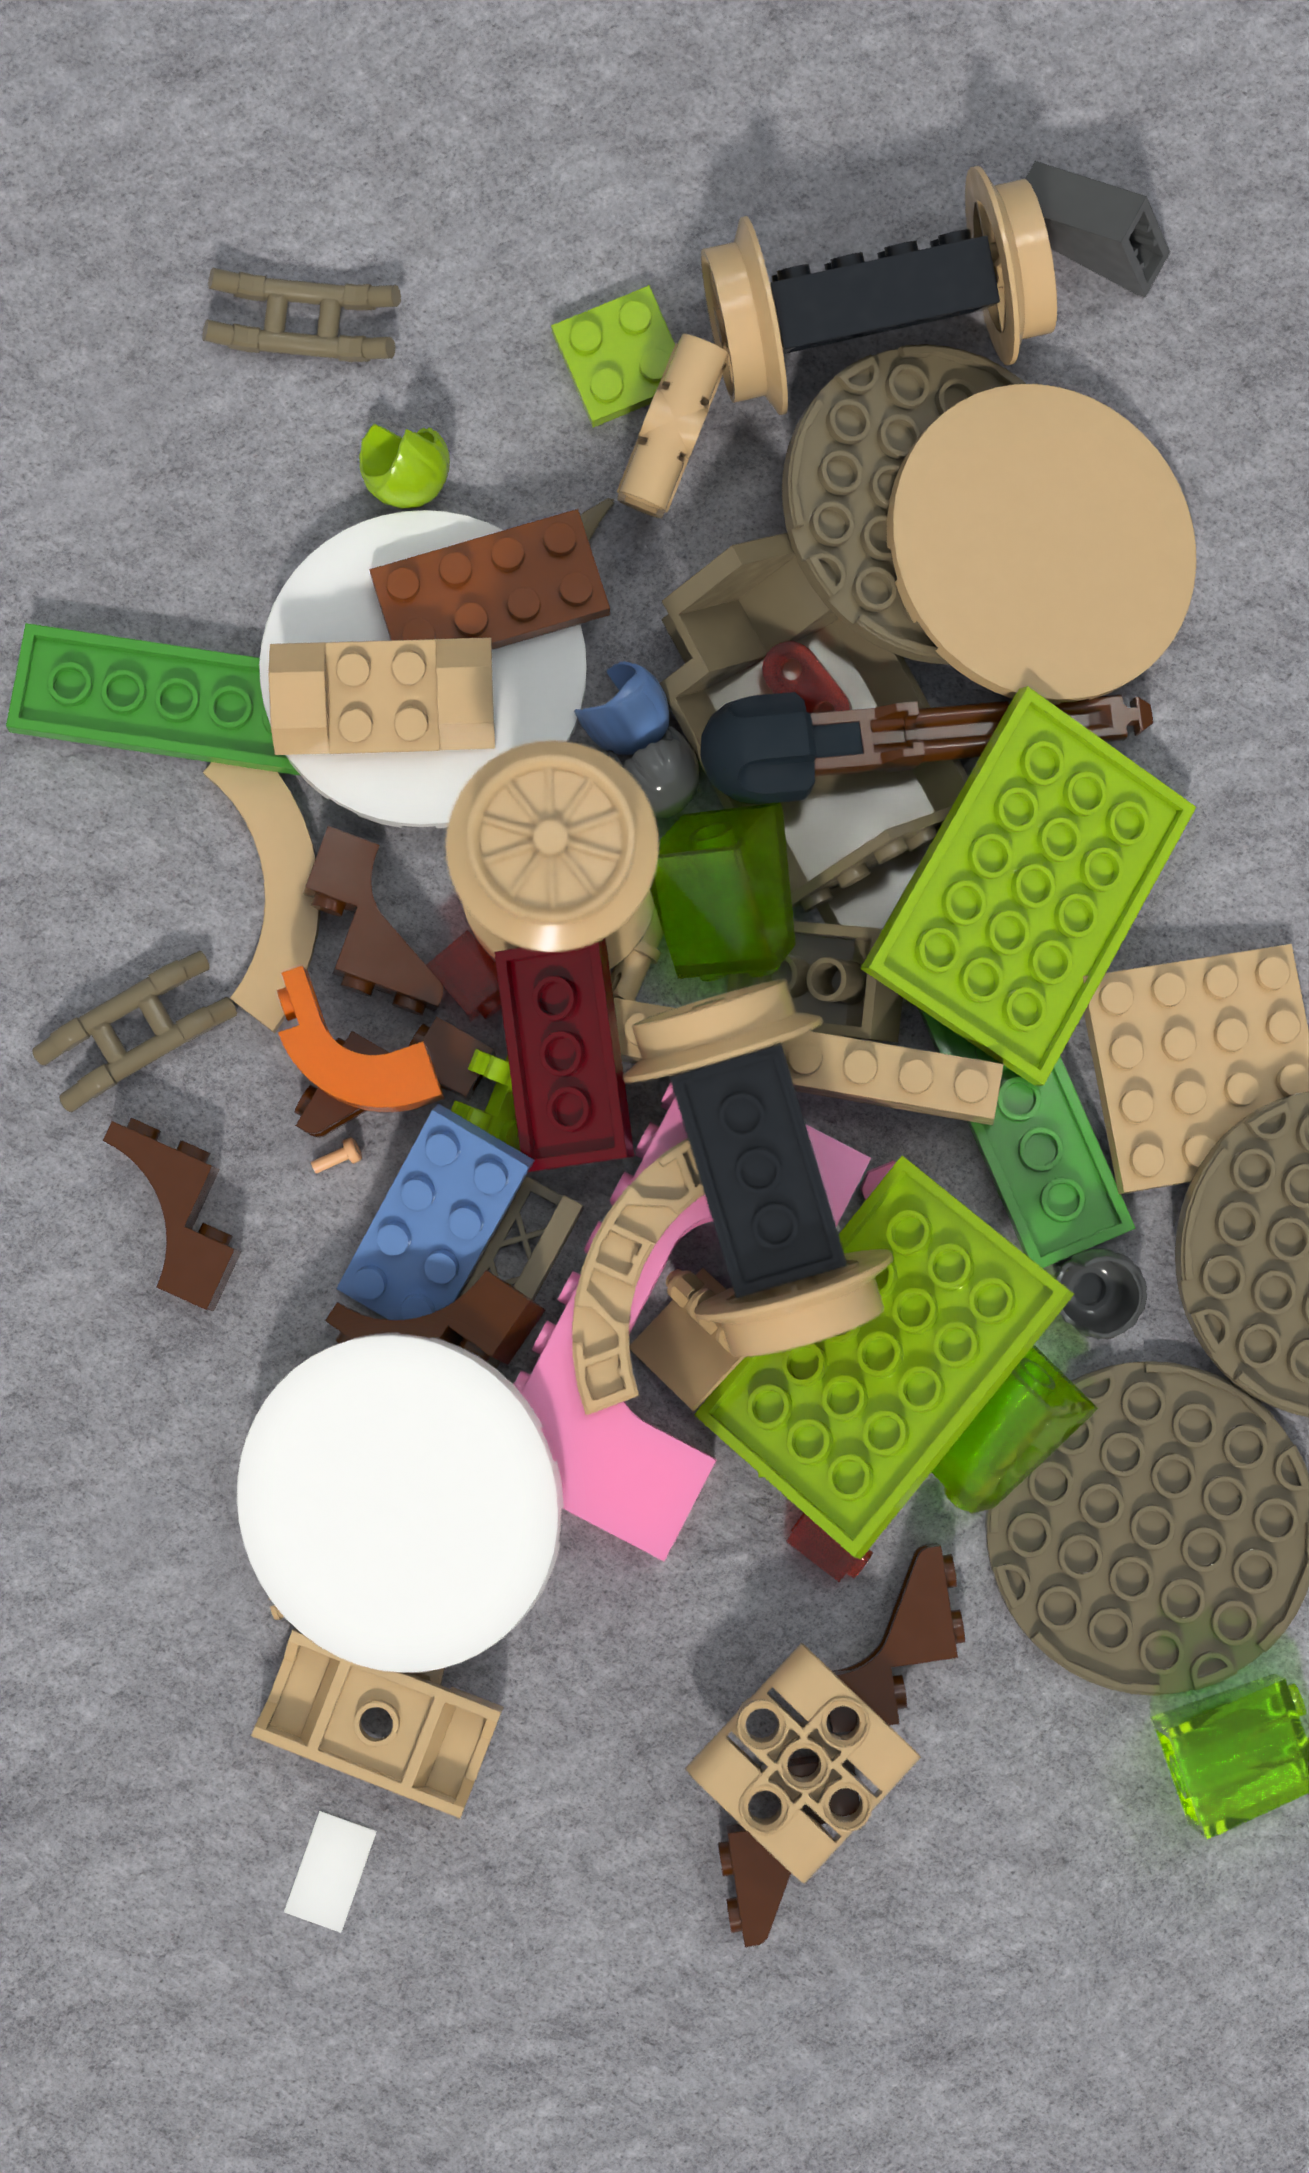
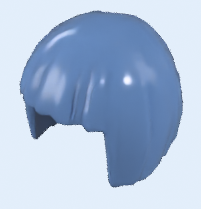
M626 661L619 662L607 669L608 676L619 690L612 700L597 707L583 708V710L575 709L574 711L582 728L598 746L619 755H634L637 750L645 749L648 744L659 742L669 726V706L662 686L647 669Z

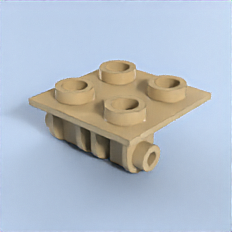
M704 1268L696 1275L689 1270L682 1271L681 1269H676L667 1276L665 1281L668 1287L667 1293L673 1300L629 1345V1349L693 1412L745 1358L731 1355L722 1323L699 1320L695 1316L694 1309L700 1303L726 1290Z

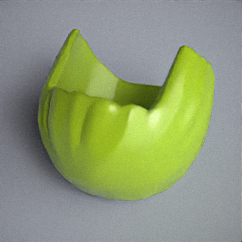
M373 424L362 439L359 454L360 472L366 489L382 503L400 509L421 507L432 501L442 490L450 470V455L445 441L436 430L422 428L416 433L406 429L402 438L377 424Z

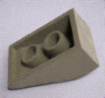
M735 916L727 992L773 980L786 979L796 1012L822 1017L823 1024L809 1031L898 1043L903 997L860 969L883 928Z

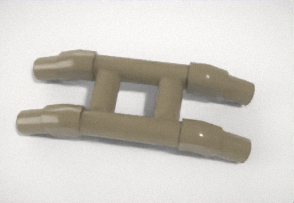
M212 268L210 271L209 289L233 294L234 297L264 302L267 300L264 330H261L260 327H249L235 323L231 325L207 319L202 332L203 341L225 345L230 349L244 352L260 353L262 351L325 357L347 362L392 359L395 355V342L392 337L367 338L365 336L344 335L338 337L341 307L348 310L361 311L399 306L401 292L397 285L372 286L371 284L357 285L346 283L345 285L266 278V276L244 272L235 273L218 268ZM288 302L320 305L317 335L285 332Z
M202 951L195 952L148 975L149 977L79 1018L76 1017L52 1032L47 1039L32 1049L33 1056L37 1062L46 1066L61 1054L70 1051L92 1035L105 1057L107 1064H103L79 1079L75 1085L60 1094V1102L67 1111H75L92 1098L98 1097L117 1085L119 1081L158 1058L212 1030L213 1027L237 1016L233 1002L230 998L225 997L207 1007H202L186 1015L174 1024L161 1003L159 995L162 996L184 984L187 980L209 970V962ZM140 1008L155 1036L127 1052L111 1023Z

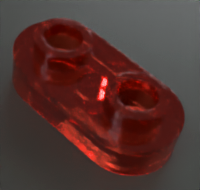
M786 641L775 645L766 654L762 666L763 677L774 694L796 692L804 699L807 713H816L817 707L826 701L834 706L835 711L852 710L850 699L807 646L798 642ZM791 659L799 661L802 668L801 674L794 680H788L783 673L785 663Z

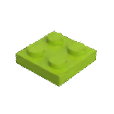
M650 285L551 325L553 337L593 428L651 404L675 343Z

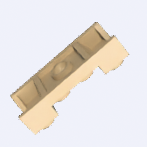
M294 1628L289 1637L284 1659L272 1690L251 1736L444 1813L461 1818L502 1713L503 1706L455 1687H451V1689L408 1672L382 1671L354 1664L319 1647ZM373 1707L386 1710L393 1721L391 1733L383 1738H373L366 1734L361 1723L362 1715L366 1710Z

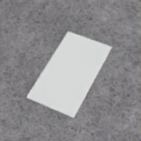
M319 1811L284 1913L341 1933L377 1831Z

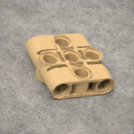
M689 334L681 335L679 343H676L617 489V493H619L618 502L662 519L665 512H668L727 364L725 361L728 356L726 350L699 337Z
M801 1643L764 1684L741 1704L737 1713L685 1769L712 1798L784 1867L805 1884L853 1831L866 1824L872 1810L919 1761L921 1756L815 1654ZM772 1687L805 1718L801 1723L768 1693ZM847 1706L856 1711L857 1725L849 1734L835 1735L827 1729V1717L836 1707ZM761 1708L769 1709L778 1718L775 1731L764 1738L755 1737L746 1729V1720L750 1713ZM731 1731L763 1762L761 1767L728 1737ZM801 1748L811 1749L819 1757L817 1769L810 1776L806 1777L795 1776L787 1767L790 1755ZM846 1759L879 1788L875 1794L843 1764ZM849 1788L860 1795L859 1807L856 1812L849 1816H837L829 1808L830 1798L837 1790ZM763 1790L775 1793L781 1801L777 1813L771 1818L766 1819L757 1818L748 1809L752 1796ZM805 1803L838 1833L835 1837L803 1808Z

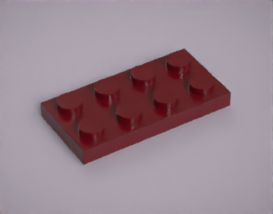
M606 938L588 946L568 951L548 952L520 947L494 952L520 1152L534 1160L528 1172L635 1157L626 1087L623 1078L624 1072Z

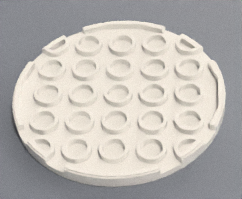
M430 510L403 511L382 515L358 523L338 533L313 551L295 569L282 587L272 606L262 638L259 662L260 687L270 725L268 677L270 644L390 640L369 569L503 530L488 522L451 512ZM581 624L492 650L494 749L286 755V757L304 780L322 796L356 813L361 818L402 828V826H436V828L448 827L449 818L459 794L472 776L487 762L499 754L523 744L551 740L568 742L571 735L574 734L578 723L574 711L575 709L582 710L587 673L586 648Z
M399 1333L372 1334L331 1346L311 1356L281 1380L266 1398L250 1427L240 1458L237 1477L238 1520L250 1564L261 1586L282 1615L304 1636L335 1656L360 1666L399 1673L424 1672L452 1666L480 1654L506 1636L533 1608L545 1589L559 1552L561 1509L564 1508L562 1482L558 1463L553 1460L548 1442L541 1430L543 1428L541 1421L523 1395L497 1369L473 1353L437 1338L429 1339Z

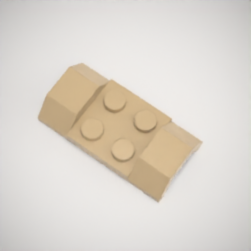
M491 637L270 644L268 677L271 733L275 755L495 748Z

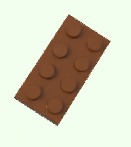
M578 509L369 569L390 640L491 637L493 650L610 615L607 596Z

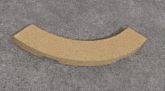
M211 762L203 773L228 797L245 820L260 857L264 878L265 905L259 943L242 982L230 999L273 1033H276L286 1018L277 993L278 989L286 987L281 972L302 965L308 971L313 957L315 942L318 938L320 910L311 906L312 897L303 894L316 859L315 849L303 815L292 793L278 772Z
M688 1138L657 1158L623 1191L602 1222L583 1264L574 1302L572 1351L577 1387L586 1415L639 1396L629 1352V1323L636 1285L650 1253L666 1229L685 1209L705 1195Z

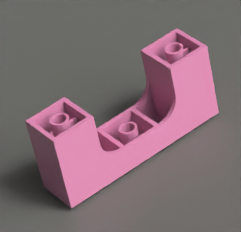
M671 1082L661 1100V1108L667 1110V1113L660 1127L652 1122L649 1123L635 1150L637 1152L635 1156L641 1158L642 1161L634 1176L627 1172L623 1173L610 1198L611 1205L615 1204L623 1191L657 1158L688 1138ZM806 1124L835 1225L837 1226L871 1157ZM705 1195L696 1200L674 1220L650 1253L636 1285L631 1306L629 1335L677 1243L692 1229L705 1223L713 1222ZM598 1221L584 1248L586 1254H588L591 1243L602 1224L600 1221ZM572 1271L558 1298V1301L566 1305V1308L557 1325L546 1321L532 1348V1351L541 1355L532 1373L520 1371L513 1385L528 1401L543 1425L541 1430L548 1442L553 1460L557 1461L563 1490V1509L665 1561L716 1459L639 1418L627 1406L625 1401L589 1415L585 1414L577 1387L572 1351L574 1302L580 1274Z

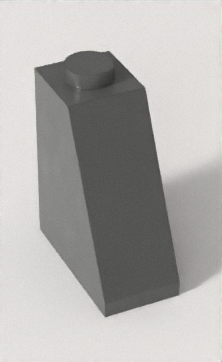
M1035 161L1025 179L1031 184L1037 196L1051 249L1128 291L1146 298L1170 254L1147 196Z

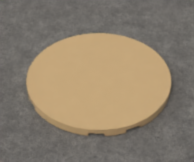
M1013 384L979 392L945 411L921 434L907 453L895 478L887 514V547L891 549L897 575L896 587L914 623L918 622L927 636L938 647L935 651L952 667L973 682L1012 699L1020 688L1028 686L1053 705L1060 704L1061 702L1091 700L1109 694L1126 685L1151 667L1163 655L1182 626L1190 606L1196 575V542L1187 502L1171 468L1156 447L1129 420L1101 402L1072 390L1041 384Z

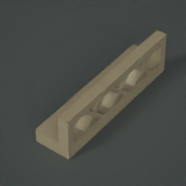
M526 1176L462 1295L480 1279L486 1270L490 1269L492 1274L499 1277L494 1259L500 1248L523 1242L528 1261L520 1276L504 1281L514 1285V1288L534 1301L583 1212L584 1206ZM532 1192L553 1203L557 1208L546 1228L526 1234L520 1212ZM516 1221L520 1236L506 1239ZM540 1237L532 1252L529 1240ZM490 1357L487 1363L497 1369L501 1361Z

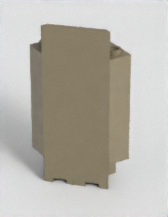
M788 532L731 545L662 600L668 614L661 620L685 664L660 682V685L666 694L668 704L691 747L694 749L695 755L703 769L704 766L700 757L701 736L710 717L726 703L748 696L796 692L804 699L807 713L867 709L918 701L919 709L931 708L904 657L880 648L855 633L823 603L810 585L797 561ZM956 759L922 762L913 770L871 771L816 776L813 789L805 800L768 804L739 802L722 793L715 786L713 788L780 913L802 905L805 912L817 908L825 924L883 928L967 781L968 775L960 760Z

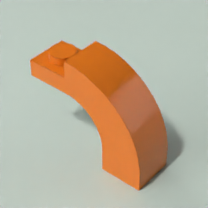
M304 966L281 972L286 987L277 990L282 1009L287 1021L297 1019L299 1025L280 1031L278 1034L291 1060L318 1088L329 1096L352 1107L376 1112L407 1111L445 1099L428 1048L424 1042L382 1055H364L350 1051L337 1043L330 1034L309 972Z

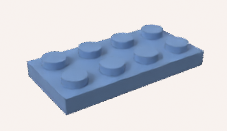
M438 1104L431 1111L336 1289L388 1320H405L421 1317L453 1303L460 1296L534 1160Z

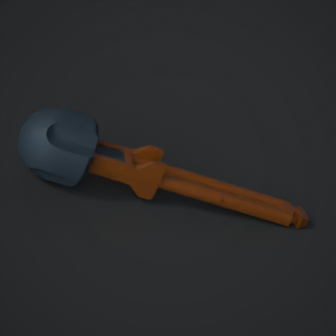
M796 692L753 695L726 703L710 717L701 736L700 757L711 784L736 801L750 804L805 800L811 793L816 776L871 771L913 770L922 762L978 758L997 728L1009 703L1008 701L919 709L918 701L867 709L807 713L804 699ZM1121 694L1100 696L1091 700L1061 702L1055 705L1105 742L1126 740L1128 736L1127 726H1133L1134 735L1138 736L1153 724L1151 704L1140 697H1134L1130 701V708L1123 703Z

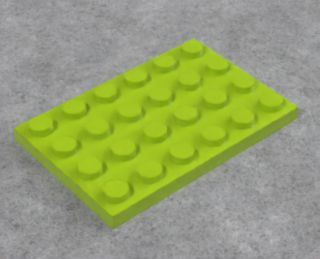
M1028 686L1020 688L1009 704L860 969L1001 1064H1004V1066L1034 1086L1045 1085L1192 817L1196 806ZM1083 976H1088L1086 982L1084 983Z
M904 1156L898 1159L838 1234L844 1254L874 1249H884L892 1252L893 1261L875 1277L884 1311L874 1319L856 1328L811 1344L770 1354L745 1357L715 1388L694 1414L695 1417L847 1552L858 1559H862L1074 1296L1072 1291Z

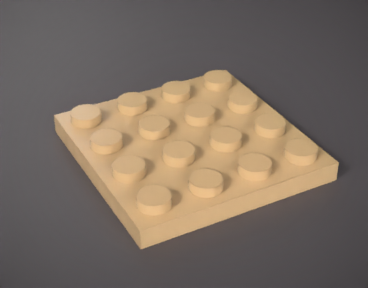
M1292 944L1105 973L1084 1012L1118 1195L1191 1183L1209 1151L1240 1120L1278 1099L1309 1091V1029ZM1083 976L1084 983L1086 982L1088 976Z

